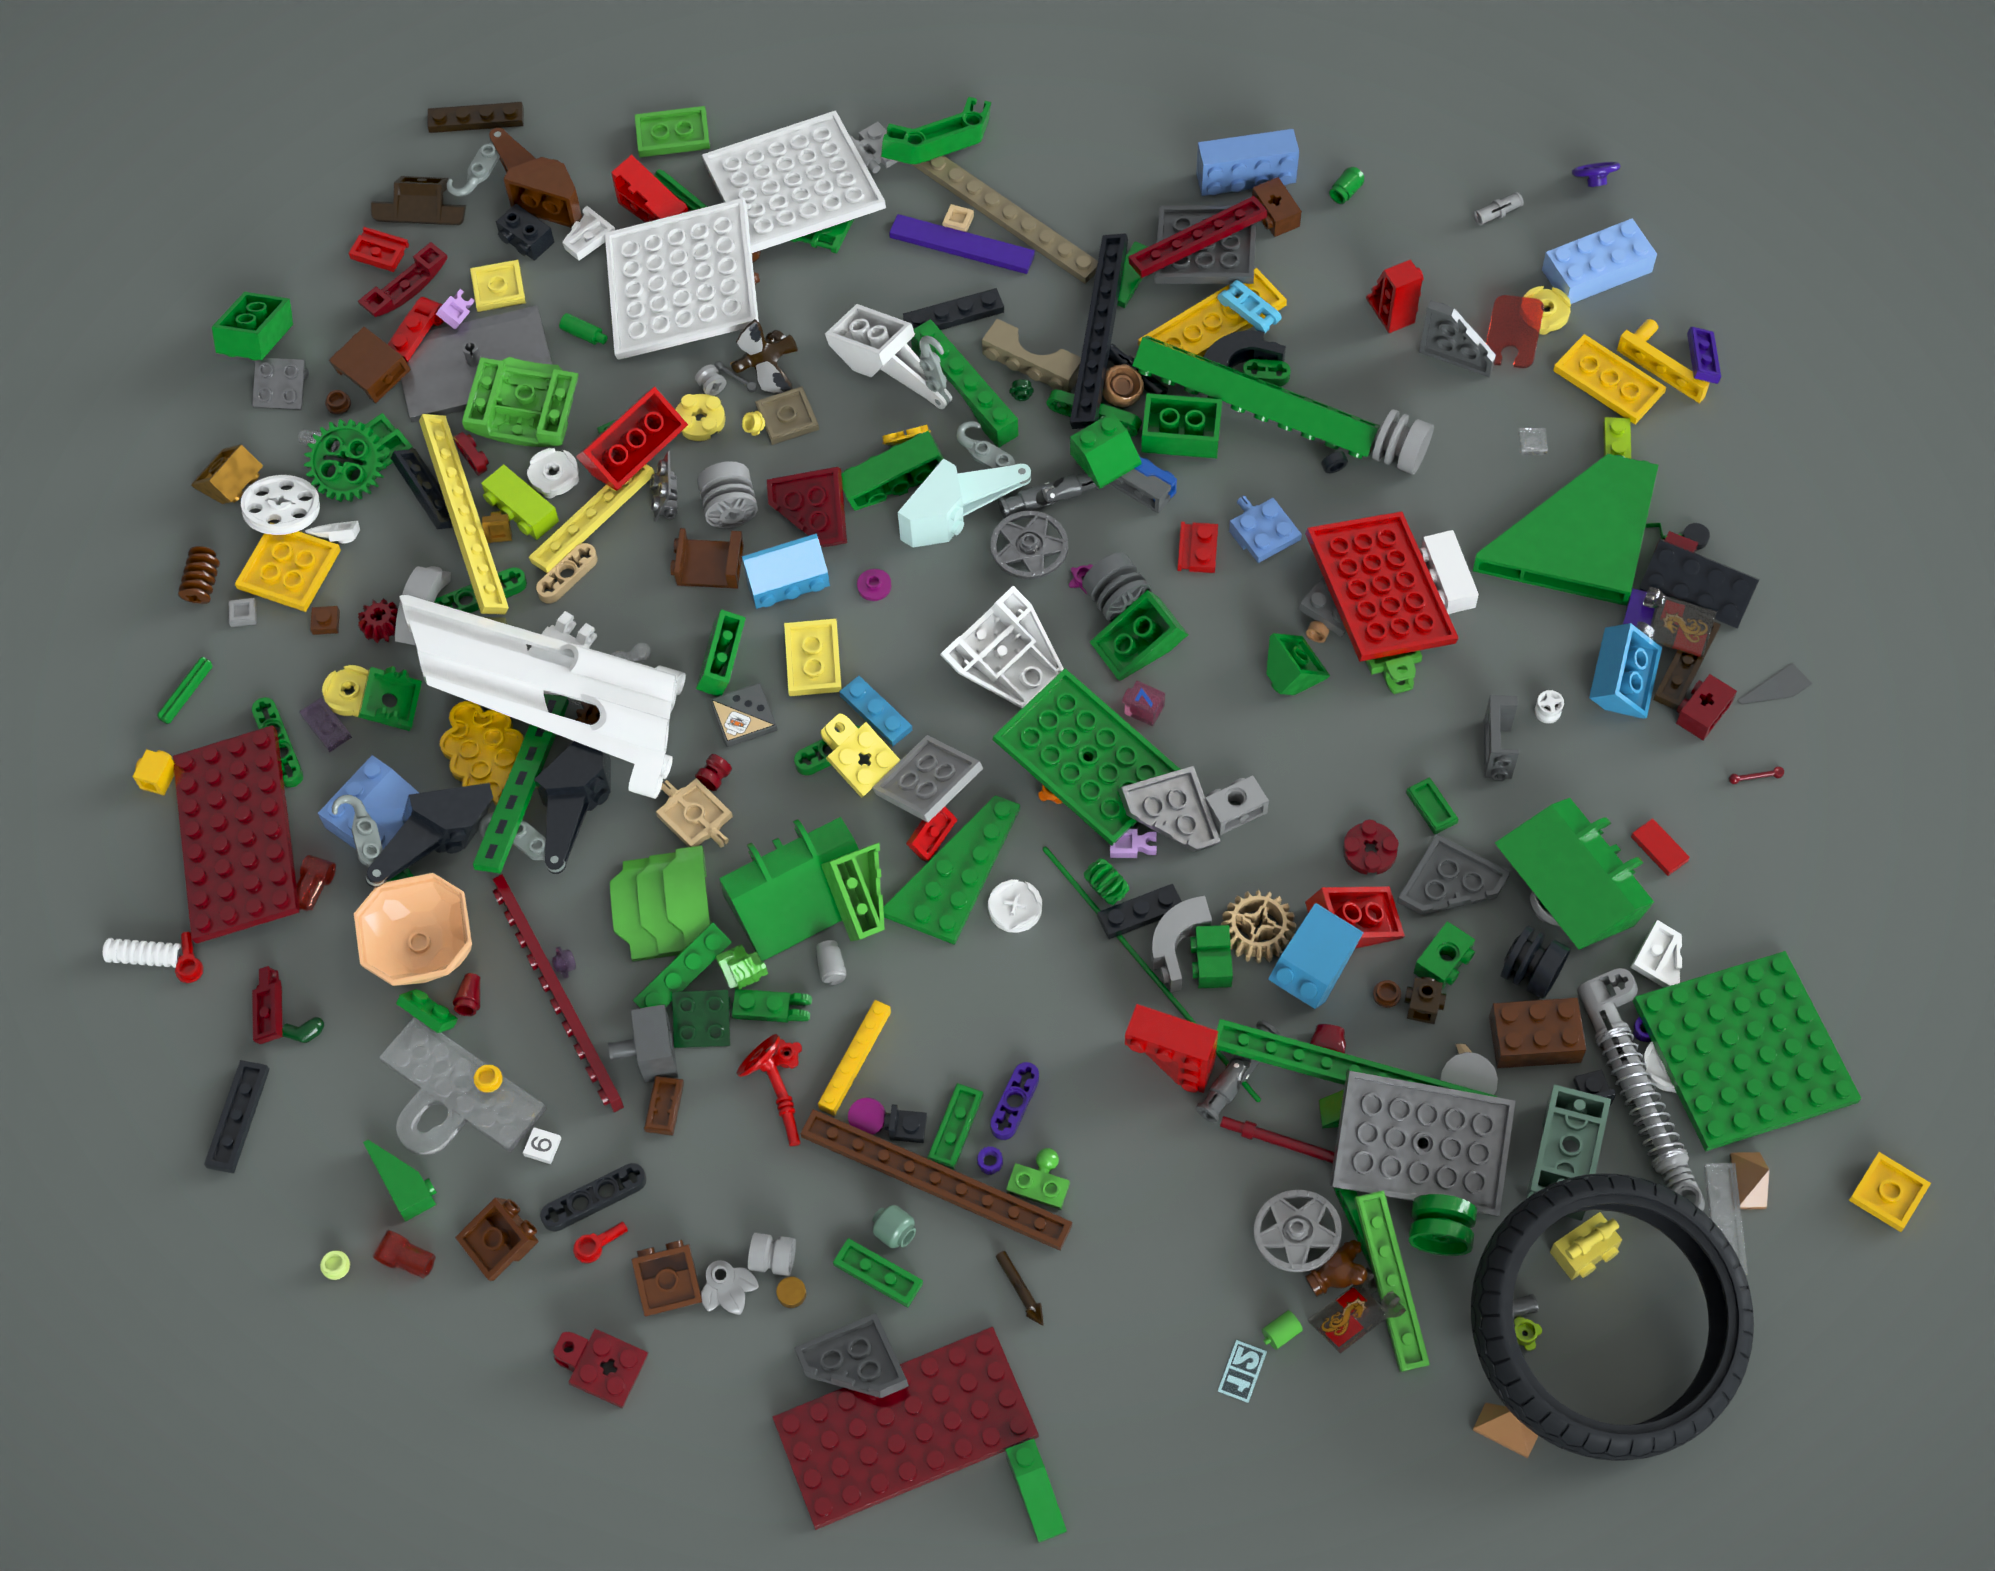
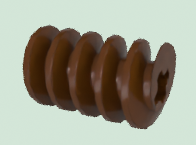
M195 546L189 549V557H187L186 566L184 567L178 596L188 602L207 604L211 600L212 585L216 581L214 577L218 573L216 568L219 567L220 562L215 558L216 553L211 548Z

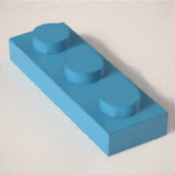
M860 676L856 677L839 691L840 697L892 746L896 745L913 731L912 725Z

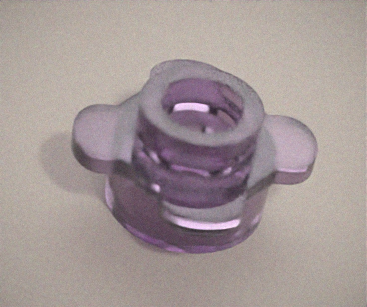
M556 947V955L552 958L553 966L558 973L562 972V976L566 979L569 977L568 972L576 969L575 959L569 949L562 951L561 947Z

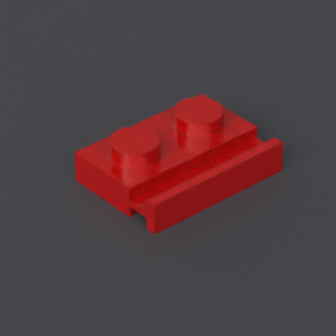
M364 227L362 235L358 236L349 251V256L352 260L394 272L404 256L405 249L409 247L407 239Z
M1181 522L1177 571L1189 569V572L1215 573L1218 524L1195 522L1193 524H1185V522Z

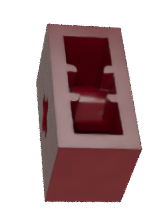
M1709 674L1704 682L1699 680L1691 691L1693 696L1690 700L1685 698L1676 712L1679 713L1676 724L1704 741L1731 706L1737 690Z

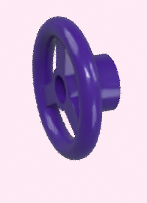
M1618 162L1583 165L1574 168L1572 175L1576 177L1589 176L1587 179L1588 187L1602 186L1607 184V175L1618 171L1621 165Z

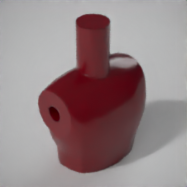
M1318 1024L1310 1044L1345 1053V1030L1336 1025Z

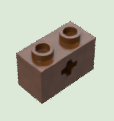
M1279 177L1253 187L1252 196H1255L1267 210V217L1262 219V223L1267 230L1271 231L1274 237L1300 227L1302 211Z

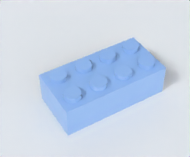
M1632 218L1547 251L1542 271L1551 285L1563 291L1570 299V303L1573 304L1651 273L1657 253Z

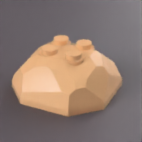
M434 873L386 882L382 886L374 888L354 913L361 966L392 986L426 983L449 975L460 966L471 951L472 939L465 893Z

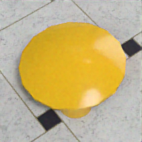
M924 425L906 430L907 435H905L904 431L882 436V444L888 446L902 444L912 439L915 435L928 431V426Z

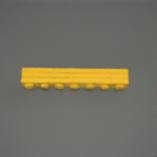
M874 1000L818 1102L820 1110L833 1116L836 1115L891 1014L890 1006Z

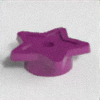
M1083 565L1078 568L1072 567L1073 579L1070 581L1069 587L1081 588L1087 594L1082 587V578L1085 577L1093 565Z

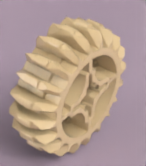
M1259 889L1256 891L1255 896H1252L1247 891L1245 899L1237 895L1235 904L1230 902L1227 905L1228 911H1225L1222 916L1224 921L1221 925H1229L1230 950L1236 948L1235 955L1237 957L1243 953L1246 954L1245 960L1247 962L1251 957H1256V962L1259 964L1262 957H1265L1270 963L1273 957L1272 954L1280 958L1282 950H1285L1295 935L1293 932L1296 930V924L1292 922L1295 916L1293 912H1288V903L1281 905L1282 899L1280 896L1274 900L1271 899L1272 894L1270 891L1266 894V897L1261 896ZM1267 914L1273 916L1277 920L1279 925H1276V922L1270 920ZM1262 919V925L1260 926V928H1258L1257 933L1255 934V928L1257 927V925H1259L1260 920ZM1237 927L1241 928L1242 932L1247 933L1250 939L1248 940L1242 936Z

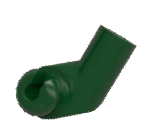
M313 1017L299 1027L286 1023L282 1028L283 1037L308 1043L322 1032L324 1021L319 1017Z

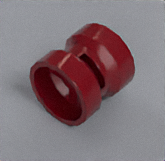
M710 754L706 760L705 767L698 770L695 778L707 789L717 791L721 786V780L730 774L732 767L722 757Z

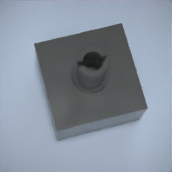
M665 1005L631 1010L633 1039L609 1042L608 1049L611 1061L636 1056L645 1083L654 1082L655 1076L678 1078L672 1028Z

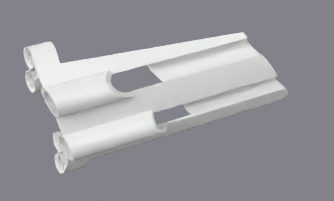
M410 595L399 596L408 629L412 632L416 644L421 671L427 685L631 762L635 765L629 782V791L650 798H657L663 779L667 778L672 766V756L665 754L668 742L669 719L675 704L676 695H680L686 679L684 672L660 665L656 668ZM526 644L574 658L573 663L568 668L531 657L528 654ZM543 690L596 705L600 712V719L597 723L589 725L549 713Z

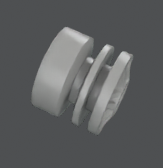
M1392 409L1378 430L1372 458L1379 462L1385 455L1384 463L1389 465L1398 456L1397 469L1414 475L1426 454L1434 425L1417 419L1409 428V415L1404 414L1399 420V411Z
M738 462L716 463L707 467L699 474L697 482L700 496L703 500L705 518L711 526L718 528L737 527L755 517L758 511L754 490H752L753 486L749 469L744 464Z

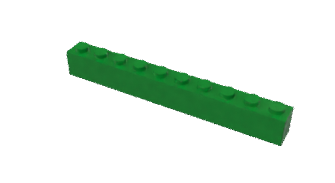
M1150 336L1142 337L1132 365L1139 368L1137 372L1149 377H1152V374L1162 377L1161 381L1168 385L1175 386V383L1185 386L1184 390L1191 394L1198 395L1201 392L1208 395L1207 398L1222 399V401L1231 404L1230 408L1235 411L1245 413V410L1254 413V418L1268 422L1270 419L1278 422L1277 426L1287 431H1292V428L1301 431V436L1310 440L1319 438L1325 441L1324 445L1336 450L1342 447L1349 450V455L1359 459L1370 455L1380 425Z

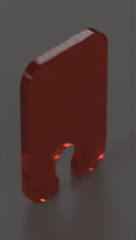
M1501 295L1495 300L1486 341L1489 348L1496 354L1494 365L1501 366L1503 359L1501 352L1507 346H1513L1519 352L1514 360V367L1528 368L1533 364L1544 313L1542 301L1536 298Z

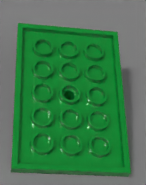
M1066 668L1006 723L992 739L1111 846L1137 822V820L1127 816L1118 789L1181 770Z

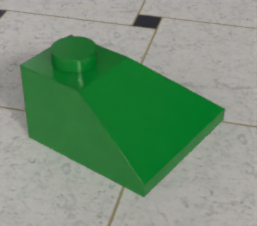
M1273 633L1269 637L1266 674L1272 682L1271 686L1277 693L1296 695L1326 680L1330 676L1303 636Z

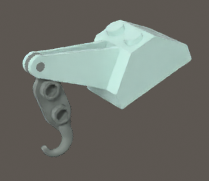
M974 421L964 422L956 431L958 442L968 450L975 461L989 469L957 474L956 466L943 459L898 511L900 540L911 547L949 542L954 535H958L964 527L963 516L1013 490L1027 485L1031 481L1030 467L1026 464H1015V460L1010 454L987 441L973 440L965 436V431L968 428H980L981 425Z

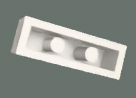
M1450 530L1423 537L1422 547L1419 550L1447 613L1452 614L1476 608L1479 594L1454 531Z

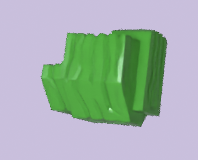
M742 944L715 956L730 989L734 987L740 990L747 985L760 981L759 978L768 974L764 962H761L757 952L746 953Z

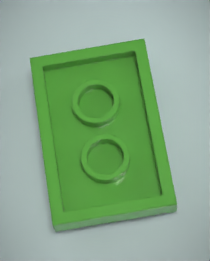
M705 106L635 114L639 157L710 149Z

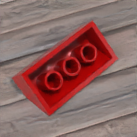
M654 386L584 448L576 458L592 476L617 491L686 428L688 424Z

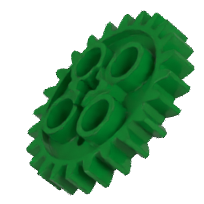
M339 419L338 427L334 423L329 422L330 430L320 427L322 435H312L316 443L307 444L312 449V452L304 453L305 456L310 458V461L304 463V466L312 469L306 474V476L314 478L311 485L319 486L318 492L321 494L326 493V497L333 499L336 495V500L342 502L344 497L347 501L352 502L353 495L361 500L363 491L372 494L369 487L371 485L379 487L375 479L384 478L379 471L380 469L387 468L386 465L381 463V460L386 459L387 455L380 453L385 448V445L377 443L380 440V436L372 435L373 429L370 427L365 429V424L361 422L356 425L355 421L349 419L347 425L345 421ZM339 441V449L332 452L331 447L333 443ZM363 444L364 451L361 455L357 456L356 449L359 445ZM325 456H332L344 460L350 458L358 462L367 461V464L358 465L351 462H344V464H342L337 460H325ZM335 466V474L328 477V469ZM359 469L360 476L353 481L352 473Z

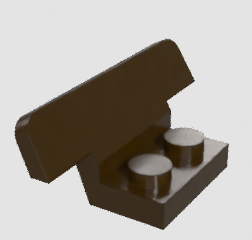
M401 176L394 182L393 202H371V215L378 222L460 225L464 221L466 205L443 204V193L447 190L448 178Z

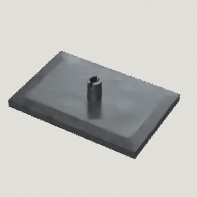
M537 305L460 323L456 330L451 326L428 331L407 362L411 370L401 379L411 423L419 421L422 414L446 415L465 410L480 357L500 361L512 357L534 363L552 364Z
M1347 1071L1330 1187L1364 1193L1384 1190L1387 1197L1414 1201V1198L1426 1194L1450 1195L1471 1202L1477 1208L1478 1213L1500 1216L1516 1101Z

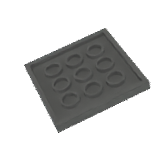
M1160 206L1157 242L1232 206ZM1257 222L1156 271L1154 276L1155 284H1231L1235 280L1243 284H1254Z

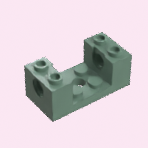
M1554 1084L1546 1105L1542 1127H1544L1535 1168L1529 1181L1526 1199L1556 1182L1596 1173L1611 1099ZM1566 1140L1574 1141L1578 1146V1150L1576 1152H1568L1563 1148L1562 1143ZM1586 1211L1568 1214L1565 1217L1582 1221Z

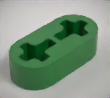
M1251 359L1243 366V373L1276 386H1284L1290 379V366L1283 361ZM1257 370V374H1252L1251 371ZM1281 371L1282 376H1277L1276 372Z

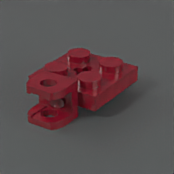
M594 1329L589 1341L575 1333L563 1332L553 1350L555 1362L573 1372L569 1385L622 1409L648 1357V1352L598 1329ZM566 1348H572V1349H573L572 1352H569V1353L564 1352V1350H565ZM612 1361L617 1371L615 1373L610 1372L608 1376L604 1375V1369L601 1365Z

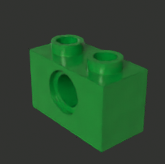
M1447 921L1416 961L1413 973L1420 978L1430 977L1437 982L1443 983L1442 990L1447 984L1451 986L1460 974L1458 969L1462 963L1467 965L1473 958L1475 951L1472 949L1475 939ZM1449 955L1453 960L1446 961L1440 956Z

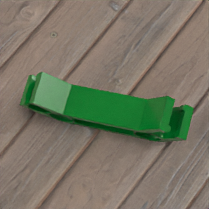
M968 97L962 113L915 129L889 123L887 134H884L882 141L881 157L908 164H920L978 144L983 139L989 122L991 102L985 101L982 113L973 111L977 99Z

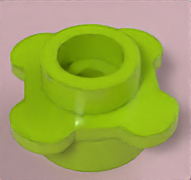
M1517 1317L1514 1320V1328L1518 1344L1524 1346L1525 1350L1532 1351L1536 1348L1535 1341L1537 1336L1541 1335L1542 1328L1531 1320ZM1526 1331L1528 1335L1523 1336L1522 1332Z

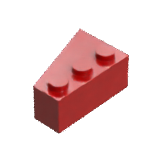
M632 154L611 172L618 203L645 223L688 212L686 204L667 189Z
M1411 259L1385 269L1377 280L1378 284L1372 287V293L1366 296L1367 301L1388 333L1412 325L1416 321L1424 277L1419 267L1416 268Z

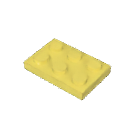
M826 619L784 623L789 696L839 692L842 686L837 620Z

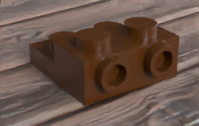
M495 1197L455 1237L484 1276L490 1281H494L513 1261H520L539 1242L535 1237L537 1229L528 1220L523 1221L519 1217L518 1213L521 1210L511 1199L506 1200Z
M678 1240L665 1244L666 1250L655 1252L654 1247L637 1251L638 1257L631 1259L645 1317L702 1302L690 1244L683 1245V1241Z

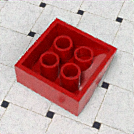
M1136 1004L1125 1033V1045L1135 1052L1148 1055L1184 1090L1192 1093L1197 1091L1205 1092L1215 1065L1218 1031Z

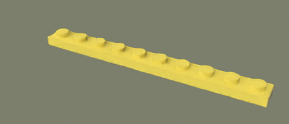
M422 414L419 423L481 614L505 615L509 607L446 416Z

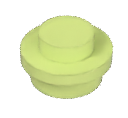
M331 1251L321 1260L320 1268L325 1277L337 1280L348 1273L350 1260L342 1251Z

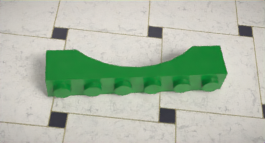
M930 319L913 329L915 335L911 339L912 350L919 358L921 356L919 343L923 336H931L941 344L944 350L942 355L939 354L933 345L930 344L931 351L936 353L941 360L940 365L943 374L965 400L981 425L983 432L996 447L1000 448L1018 437V418L935 323Z

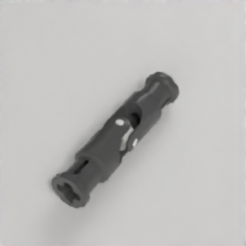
M1086 472L1079 475L1071 474L1061 477L1054 483L1047 482L1021 490L1017 495L1005 499L1000 497L998 498V504L1005 519L1017 512L1034 511L1054 504L1059 499H1071L1080 496L1081 492L1093 488L1098 490L1099 488ZM1040 490L1046 500L1044 502H1036V495Z
M1264 1020L1257 1022V1029L1280 1035L1278 1030ZM1234 1055L1227 1064L1226 1069L1209 1088L1210 1093L1203 1103H1198L1196 1106L1197 1112L1206 1120L1217 1122L1219 1120L1218 1115L1224 1106L1232 1102L1242 1082L1248 1079L1260 1062ZM1241 1061L1250 1062L1248 1068H1246Z

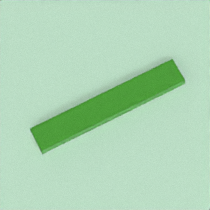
M1384 1190L1357 1196L1354 1200L1399 1372L1428 1366L1430 1363Z

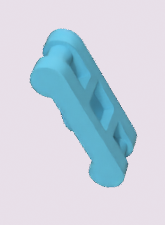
M1238 280L1231 283L1227 291L1223 290L1217 296L1223 306H1228L1252 324L1256 331L1266 333L1270 329L1269 326L1277 324L1282 319L1281 314L1274 307ZM1262 313V314H1264L1266 317H1265V318H1262V317H1260L1259 315Z

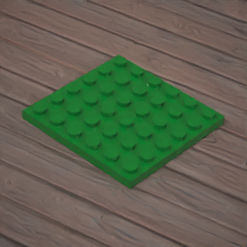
M1786 951L1638 995L1632 1001L1705 1152L1859 1103L1862 1099Z

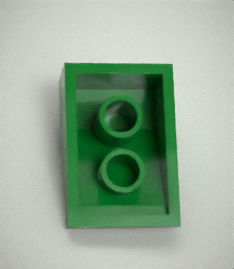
M1147 590L1090 641V644L1116 678L1121 681L1169 653L1188 636V633L1163 601Z

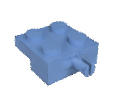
M1242 496V498L1240 497L1237 500V504L1243 509L1244 513L1230 520L1229 532L1243 550L1247 548L1257 563L1301 540L1302 534L1274 498L1256 506H1252L1246 496Z

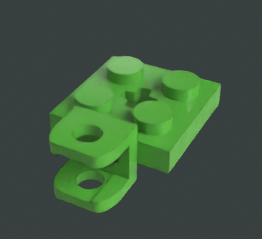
M1419 650L1366 660L1371 675L1384 672L1383 677L1389 690L1397 694L1413 689V678L1416 674L1414 664L1422 662V654ZM1405 681L1404 685L1396 684V682Z

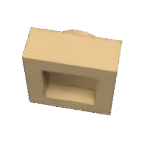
M951 204L944 218L943 226L967 232L974 217V210Z

